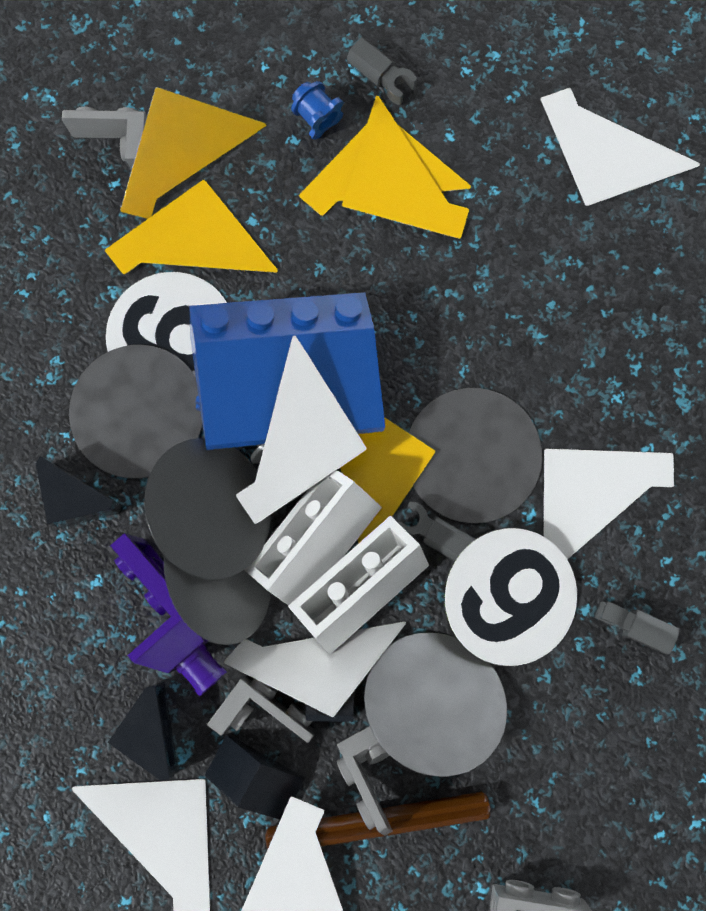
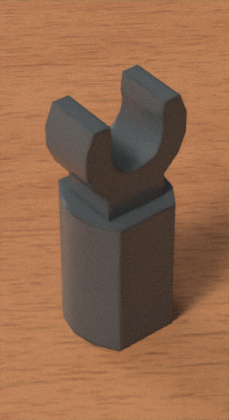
M361 37L349 50L347 63L377 87L383 86L386 89L389 100L394 104L401 105L403 102V93L396 88L398 84H405L412 90L416 88L417 77L411 70L396 68V64L392 59L365 38Z
M410 502L407 508L418 515V524L409 527L402 522H398L411 536H422L424 538L422 543L453 561H456L461 552L475 540L472 536L436 517L435 521L428 518L427 511L416 502Z
M608 601L606 603L600 602L594 617L622 629L623 636L663 654L671 653L679 635L680 628L639 610L629 612Z

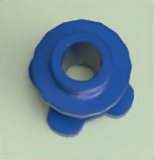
M320 81L303 83L292 96L294 101L291 107L292 113L295 116H302L311 126L309 135L313 140L320 138L326 130L336 125L343 117L341 108L344 102L339 97L331 100L324 92L325 86Z

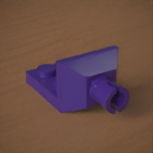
M124 533L110 545L118 554V557L114 560L115 564L130 580L133 581L135 578H138L148 589L144 597L157 613L163 616L167 612L171 616L127 656L135 664L165 673L177 670L194 687L195 692L201 696L219 681L227 671L208 652L205 644L209 641L192 631L175 609L166 585L164 560L146 539Z

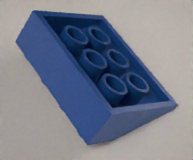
M365 292L189 306L190 341L206 450L265 444L293 336H296L356 432L364 434L385 430L375 332Z

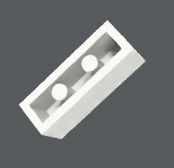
M336 470L307 490L265 543L256 560L245 571L267 591L287 605H290L345 556L382 507L353 480Z
M389 516L288 607L330 655L423 572L429 564L420 544Z

